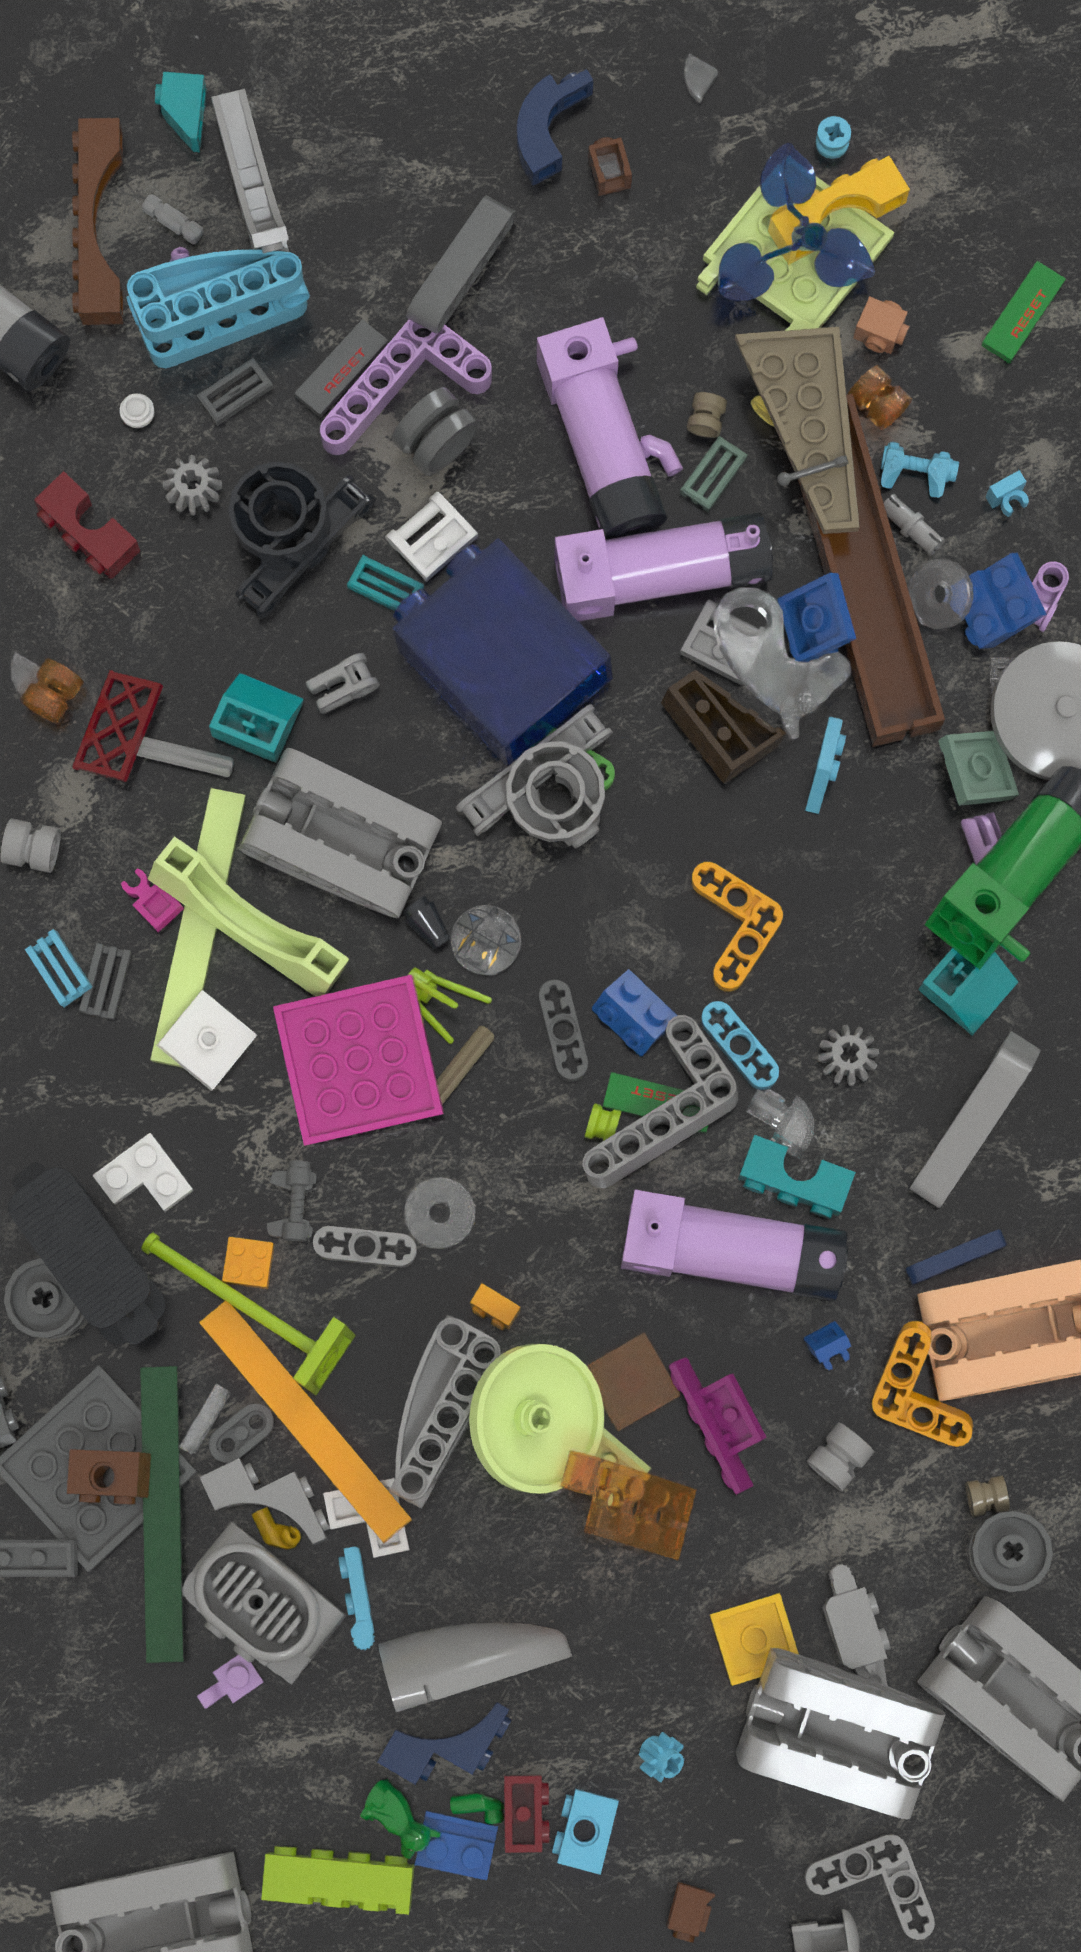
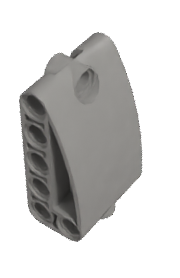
M286 748L267 787H264L254 807L253 817L238 849L262 863L322 890L387 916L399 918L418 875L424 868L425 860L441 828L442 821L300 751ZM405 855L412 858L415 865L413 872L408 873L400 869L398 865L400 856Z
M447 1315L445 1320L441 1321L435 1329L413 1378L399 1429L395 1480L389 1490L403 1498L406 1502L414 1504L421 1509L469 1424L473 1394L469 1396L459 1394L457 1392L458 1386L467 1381L477 1386L484 1371L501 1355L500 1346L496 1340L452 1316ZM481 1350H488L494 1354V1358L488 1363H480L475 1359V1355ZM453 1413L459 1417V1421L453 1428H443L439 1425L443 1415ZM429 1445H436L441 1449L440 1456L434 1461H426L422 1458L423 1450Z
M984 1596L964 1623L955 1626L947 1633L939 1646L941 1652L922 1674L917 1683L1002 1755L1063 1802L1081 1779V1756L1078 1754V1746L1081 1742V1670L997 1600Z
M771 1648L759 1684L754 1685L746 1709L747 1720L736 1750L738 1764L750 1772L890 1816L910 1819L922 1782L931 1771L930 1759L946 1713L940 1708L860 1675L784 1649ZM911 1754L922 1756L921 1761L916 1766L909 1767L903 1764L905 1758Z
M234 1851L50 1892L55 1922L59 1933L55 1943L56 1952H75L71 1946V1940L74 1935L79 1937L83 1943L82 1952H253L248 1924L251 1922V1907L245 1891H241Z

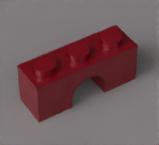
M64 471L34 499L38 508L37 517L49 529L55 526L61 531L63 535L60 538L73 552H76L78 549L81 550L88 557L85 560L87 565L98 575L104 572L110 579L114 578L141 551L137 540L113 517L103 527L95 530L86 529L80 525L81 516L92 504L89 495Z

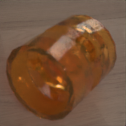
M876 365L854 384L847 395L853 394L856 407L861 411L867 409V418L883 431L903 414L913 398L899 385L892 386V378L879 365Z
M46 658L36 673L37 683H30L20 701L42 718L59 724L68 709L66 701L76 697L84 681L67 667ZM51 684L59 689L58 693L48 688V685Z

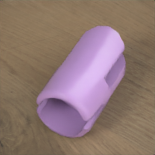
M994 812L961 820V826L974 862L977 865L1002 836Z

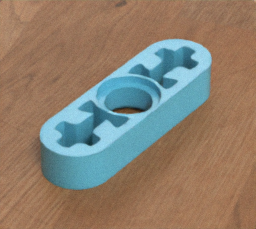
M721 1001L709 1003L704 1008L701 1016V1024L704 1030L752 1087L759 1090L771 1088L779 1076V1067L775 1060L729 1005ZM713 1010L717 1014L722 1011L726 1014L723 1022L729 1029L733 1024L738 1027L732 1030L725 1040L720 1038V1035L725 1032L720 1024L716 1023L712 1026L709 1023L712 1017L710 1012ZM736 1036H743L750 1043V1050L744 1055H737L730 1049V1041ZM755 1051H758L761 1055L755 1059L758 1065L762 1068L768 1065L771 1068L768 1074L770 1080L768 1081L764 1078L757 1080L754 1077L757 1070L751 1062L748 1067L742 1064L748 1061Z

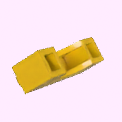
M890 156L880 161L877 158L865 163L859 172L851 176L844 174L835 179L830 187L822 191L816 189L809 192L802 198L801 202L794 206L785 205L777 209L770 218L768 232L789 265L818 250L821 238L820 224L830 213L842 208H857L868 212L877 219L904 205L910 188Z

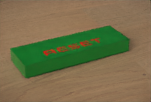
M1037 261L983 340L981 346L1010 364L1063 286L1066 278Z
M611 1072L603 1108L622 1111L621 1113L641 1118L685 1090ZM690 1105L683 1110L682 1114L692 1117L699 1113L700 1108ZM708 1125L698 1132L706 1133Z

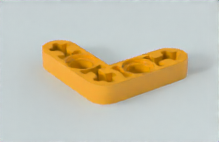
M703 862L694 869L691 880L694 890L743 922L713 970L715 985L723 991H734L742 985L780 927L783 911L777 902L713 862ZM709 871L713 872V880L721 886L724 879L729 881L724 887L721 897L715 895L719 889L711 883L707 884L706 887L701 885L702 878L699 876L700 873L706 875ZM730 890H743L747 895V902L740 907L732 906L727 900V894ZM769 908L774 911L772 917L776 921L774 923L771 921L766 922L761 933L767 934V937L763 938L758 931L747 928V926L751 924L756 928L761 919V915L757 912L759 910L766 912ZM750 936L756 940L758 949L755 953L746 955L739 950L738 941L742 937ZM733 953L738 960L749 964L747 967H744L740 962L734 974L738 979L736 981L730 979L726 983L722 981L723 973L719 970L721 968L725 970L730 968L735 958L728 957V955Z
M919 1321L908 1322L903 1325L875 1389L872 1401L873 1411L884 1420L947 1445L963 1446L972 1437L973 1421L969 1414L912 1391L930 1349L932 1334L931 1330L924 1323ZM914 1333H918L921 1335V1342L916 1343L913 1355L906 1353L910 1341L909 1337H912ZM902 1362L909 1365L912 1369V1374L903 1379L896 1377L891 1369L896 1363ZM891 1386L898 1388L894 1398L895 1404L892 1403L890 1408L883 1406V1399L888 1397ZM918 1407H925L932 1412L933 1418L928 1422L922 1423L913 1417L912 1412ZM939 1414L944 1415L940 1429L936 1428ZM956 1422L962 1423V1430H959L957 1435L951 1433V1426H954Z

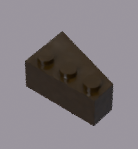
M694 670L670 686L661 701L663 707L723 784H726L778 748L786 735V732L779 727L775 729L759 718V713L749 708L748 710L733 700L730 693L697 670Z

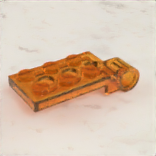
M570 1450L560 1487L593 1496L584 1532L666 1558L679 1560L697 1489L596 1456ZM613 1494L612 1505L608 1508V1499ZM637 1501V1511L633 1516V1505ZM661 1509V1518L657 1523V1513Z

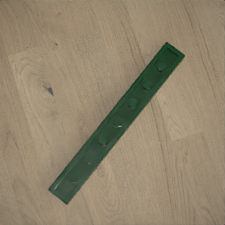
M178 1367L140 1368L142 1453L151 1454L148 1498H143L146 1663L184 1662Z

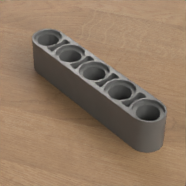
M485 195L413 298L407 310L406 318L438 334L511 229L517 211Z

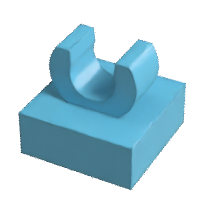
M1019 470L991 485L986 494V499L992 509L1001 504L1002 512L1009 517L1013 513V509L1009 504L1010 500H1018L1023 508L1027 507L1029 499L1027 494L1023 492L1027 481Z

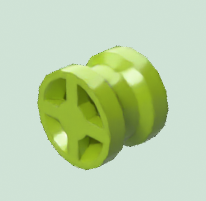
M594 1103L585 1138L593 1139L598 1137L605 1141L616 1133L622 1111L616 1109L612 1111L603 1110L601 1105Z

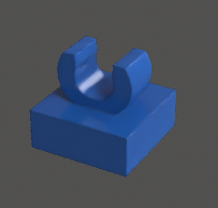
M835 1321L804 1337L810 1352L826 1369H832L830 1358L838 1353L844 1361L849 1360V1353L846 1349L851 1347L850 1341Z

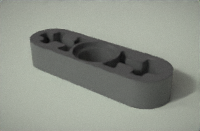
M560 980L547 981L539 991V1003L558 1075L563 1080L575 1082L582 1079L586 1074L588 1059L569 987ZM556 988L558 993H564L565 997L560 998L561 1011L569 1009L570 1014L563 1013L551 1019L549 1018L548 1013L555 1014L553 1002L545 1000V997L550 994V989ZM560 1021L569 1022L574 1029L572 1037L567 1040L556 1038L553 1034L555 1024ZM574 1043H578L579 1048H572V1055L575 1061L581 1060L582 1065L577 1066V1073L571 1074L568 1068H562V1065L567 1062L565 1050L558 1053L556 1047L566 1048Z

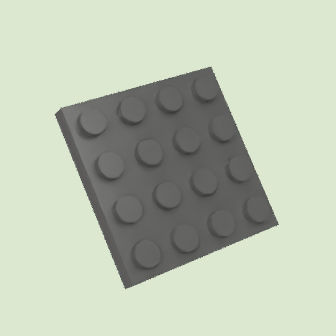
M100 1365L0 1456L1 1477L57 1538H77L78 1562L87 1572H91L143 1523V1498L136 1497V1505L114 1504V1496H101V1503L79 1502V1495L67 1494L70 1449L142 1452L141 1410ZM180 1453L181 1488L197 1471ZM108 1468L103 1475V1481L107 1487L114 1481V1472L111 1468Z

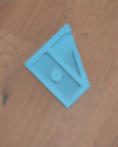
M829 717L805 811L819 814L828 780L834 782L836 780L840 761L834 760V756L842 755L846 735L840 734L843 722L841 719Z

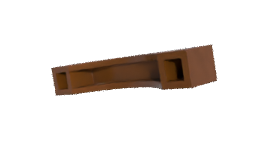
M120 118L78 119V131H73L72 134L73 151L78 152V163H73L72 166L73 183L78 184V195H73L72 198L73 215L78 216V228H73L72 230L73 247L78 248V260H73L72 263L73 280L78 281V292H73L72 295L73 312L79 313L82 325L123 324V289L121 282L102 256L98 247L96 233L97 213L103 192L112 176L123 164V130Z

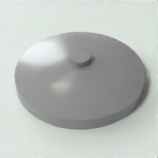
M1048 642L1024 651L1002 671L992 693L991 723L1000 747L1019 768L1044 780H1050L1055 771L1062 766H1073L1081 769V645L1075 643Z

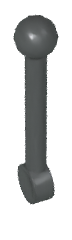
M840 456L833 461L794 473L782 472L778 475L777 481L780 485L786 486L791 480L834 467L840 468L846 466L849 462L847 456Z

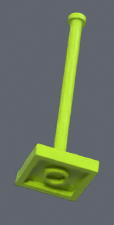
M154 1232L149 1234L141 1247L143 1252L146 1254L153 1253L305 1352L307 1357L293 1379L315 1396L318 1394L356 1336L344 1323L333 1317L320 1338L315 1342L159 1241L160 1237Z

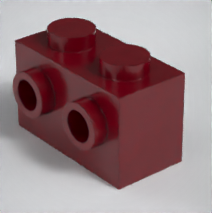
M541 1774L504 1775L505 1853L542 1852V1843H549V1820H542V1805H549V1783H542Z

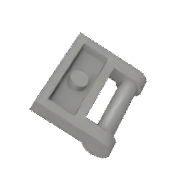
M708 600L686 639L680 654L742 685L760 650L764 646L770 630L762 626L757 628L717 607V603ZM710 620H713L752 640L750 647L707 626Z

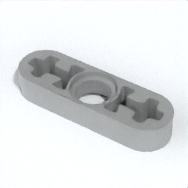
M325 1226L320 1228L313 1238V1247L316 1253L326 1260L403 1268L412 1264L417 1255L414 1240L410 1236L401 1233ZM332 1233L336 1241L345 1242L344 1235H352L348 1245L350 1255H342L345 1250L344 1247L337 1246L333 1247L330 1253L325 1252V1247L319 1245L320 1239L324 1240L327 1238V1234ZM361 1237H369L375 1242V1251L368 1257L359 1256L355 1252V1243ZM380 1238L388 1239L385 1244L387 1247H397L398 1241H404L405 1247L411 1249L410 1254H405L403 1260H396V1254L393 1252H385L386 1259H378L381 1253Z

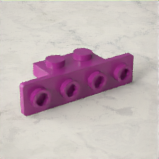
M686 1357L671 1363L669 1368L672 1372V1382L683 1393L689 1404V1415L702 1429L708 1451L713 1456H716L722 1468L721 1474L724 1482L729 1488L733 1489L736 1495L753 1487V1483L737 1453L767 1437L734 1374H729L703 1388Z

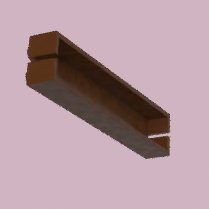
M853 394L846 395L859 530L855 532L823 534L801 484L800 488L824 574H839L856 635V640L845 644L872 745L875 747L903 740L907 731L910 738L939 731L942 728L945 717Z

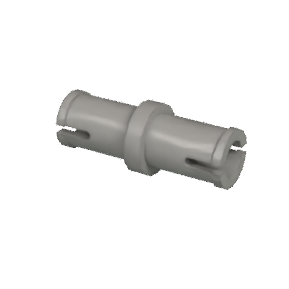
M892 494L890 499L888 498L884 502L887 516L901 528L900 533L906 538L910 536L929 556H932L943 545L945 539L923 521L924 516L919 512L915 514L896 494Z

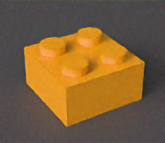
M229 1237L222 1282L225 1284L268 1289L274 1243Z
M483 1283L470 1302V1307H472V1312L482 1319L487 1316L491 1319V1324L500 1330L504 1328L509 1330L520 1312V1306Z

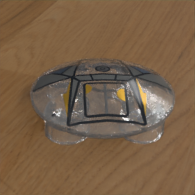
M481 905L467 910L457 919L451 932V948L455 958L464 968L477 974L491 976L500 973L514 962L521 946V933L515 919L508 912L496 906Z

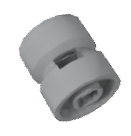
M9 819L2 840L1 862L22 867L27 862L33 870L51 873L58 856L61 837L60 828L40 824L34 829L28 821Z
M838 1422L826 1437L827 1445L818 1446L806 1462L832 1486L843 1491L855 1477L853 1469L855 1467L862 1468L874 1454V1450L851 1429Z

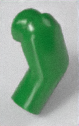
M479 1793L455 1795L450 1799V1807L454 1815L484 1812V1821L487 1824L502 1823L504 1821L503 1809L505 1807L501 1800Z

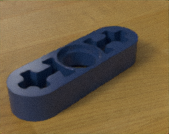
M999 1229L905 1268V1271L913 1286L1005 1248L1007 1243Z

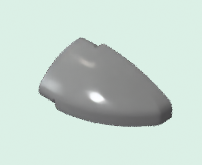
M497 1622L452 1625L411 1633L378 1644L384 1673L396 1713L572 1657L568 1641L561 1631L521 1623Z

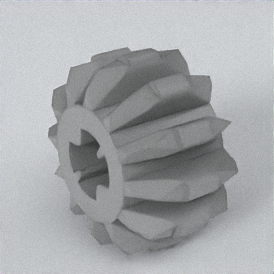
M192 454L189 456V463L184 464L180 458H177L175 462L178 469L167 468L166 474L170 479L163 481L164 490L169 491L166 495L167 501L169 503L176 502V509L179 512H182L187 506H189L191 515L196 514L197 506H201L205 512H208L210 510L208 500L218 502L219 495L216 491L222 489V481L216 479L219 475L217 467L209 468V460L203 458L197 464L195 456ZM190 481H197L195 489H188Z
M843 1025L841 1029L842 1037L837 1031L832 1029L828 1033L832 1042L827 1040L821 1041L820 1047L828 1053L820 1054L818 1061L822 1063L830 1062L823 1069V1074L829 1075L833 1071L837 1072L834 1083L839 1084L844 1075L847 1076L848 1085L853 1086L856 1080L855 1074L864 1082L869 1077L865 1069L872 1071L876 1069L877 1064L869 1058L878 1056L879 1050L876 1048L867 1049L874 1041V1038L870 1035L864 1040L860 1039L863 1028L857 1027L854 1035H850L849 1026ZM843 1048H847V1052L850 1049L855 1051L856 1055L853 1058V1063H850V1059L847 1062L841 1059L844 1052Z

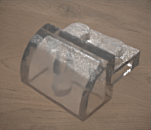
M758 1089L746 1112L776 1129L770 1141L788 1147L787 1153L801 1160L814 1134V1119L810 1108L797 1095L790 1107L783 1104L785 1099L776 1092L767 1089L764 1093Z

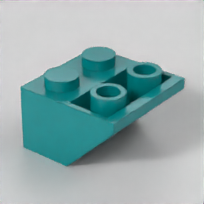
M239 673L223 694L209 725L212 737L277 763L304 699Z
M952 948L922 982L918 990L968 1033L973 1035L1016 986L1018 981L996 952L979 970Z

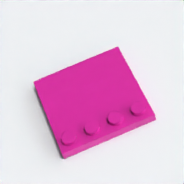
M413 975L273 1006L304 1146L444 1114Z

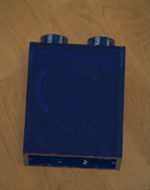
M497 538L483 551L476 544H472L459 552L446 569V574L450 579L432 595H429L424 589H419L405 598L394 613L393 617L398 624L393 627V632L399 652L508 767L526 750L537 745L613 679L611 655L506 545Z

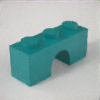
M754 1135L738 1180L744 1181V1188L763 1194L764 1190L778 1194L777 1200L791 1206H797L798 1202L811 1206L810 1212L823 1218L831 1219L832 1215H840L856 1172L821 1160L813 1178L807 1181H796L789 1177L784 1169V1157L788 1147Z

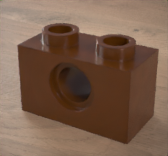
M70 1449L67 1494L79 1495V1502L101 1503V1496H114V1504L136 1505V1497L148 1498L151 1454ZM108 1468H111L114 1472V1481L107 1487L103 1481V1475Z

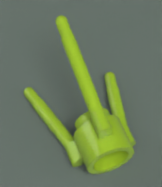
M415 967L408 974L413 975L422 1016L449 1044L454 1042L453 1037L422 1005L421 1000L427 1003L433 996L442 1003L456 1009L458 1007L457 1002L436 990L437 985L488 1004L492 1002L489 996L436 976L429 970L422 972Z

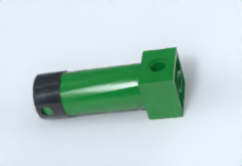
M1062 766L1056 770L1051 779L1034 795L1031 803L977 865L972 863L944 895L924 924L979 970L1000 946L1020 962H1024L1030 955V951L1010 934L1029 910V907L1081 848V769L1073 766Z

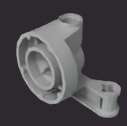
M592 704L583 708L536 746L526 750L511 765L478 790L468 795L455 807L458 812H463L475 827L473 832L476 836L492 827L509 810L515 822L530 836L548 842L564 841L568 846L573 845L575 849L599 832L600 829L597 825L600 823V812L605 800L604 777L596 761L586 752L600 745L613 731L610 728L604 727L594 714L595 708ZM553 774L557 783H561L569 789L572 803L576 802L569 810L559 815L556 814V811L546 809L541 804L539 789H535ZM474 807H476V808L478 809V811L481 813V815H482L484 818H481V817H480V815L477 813V811L474 809Z

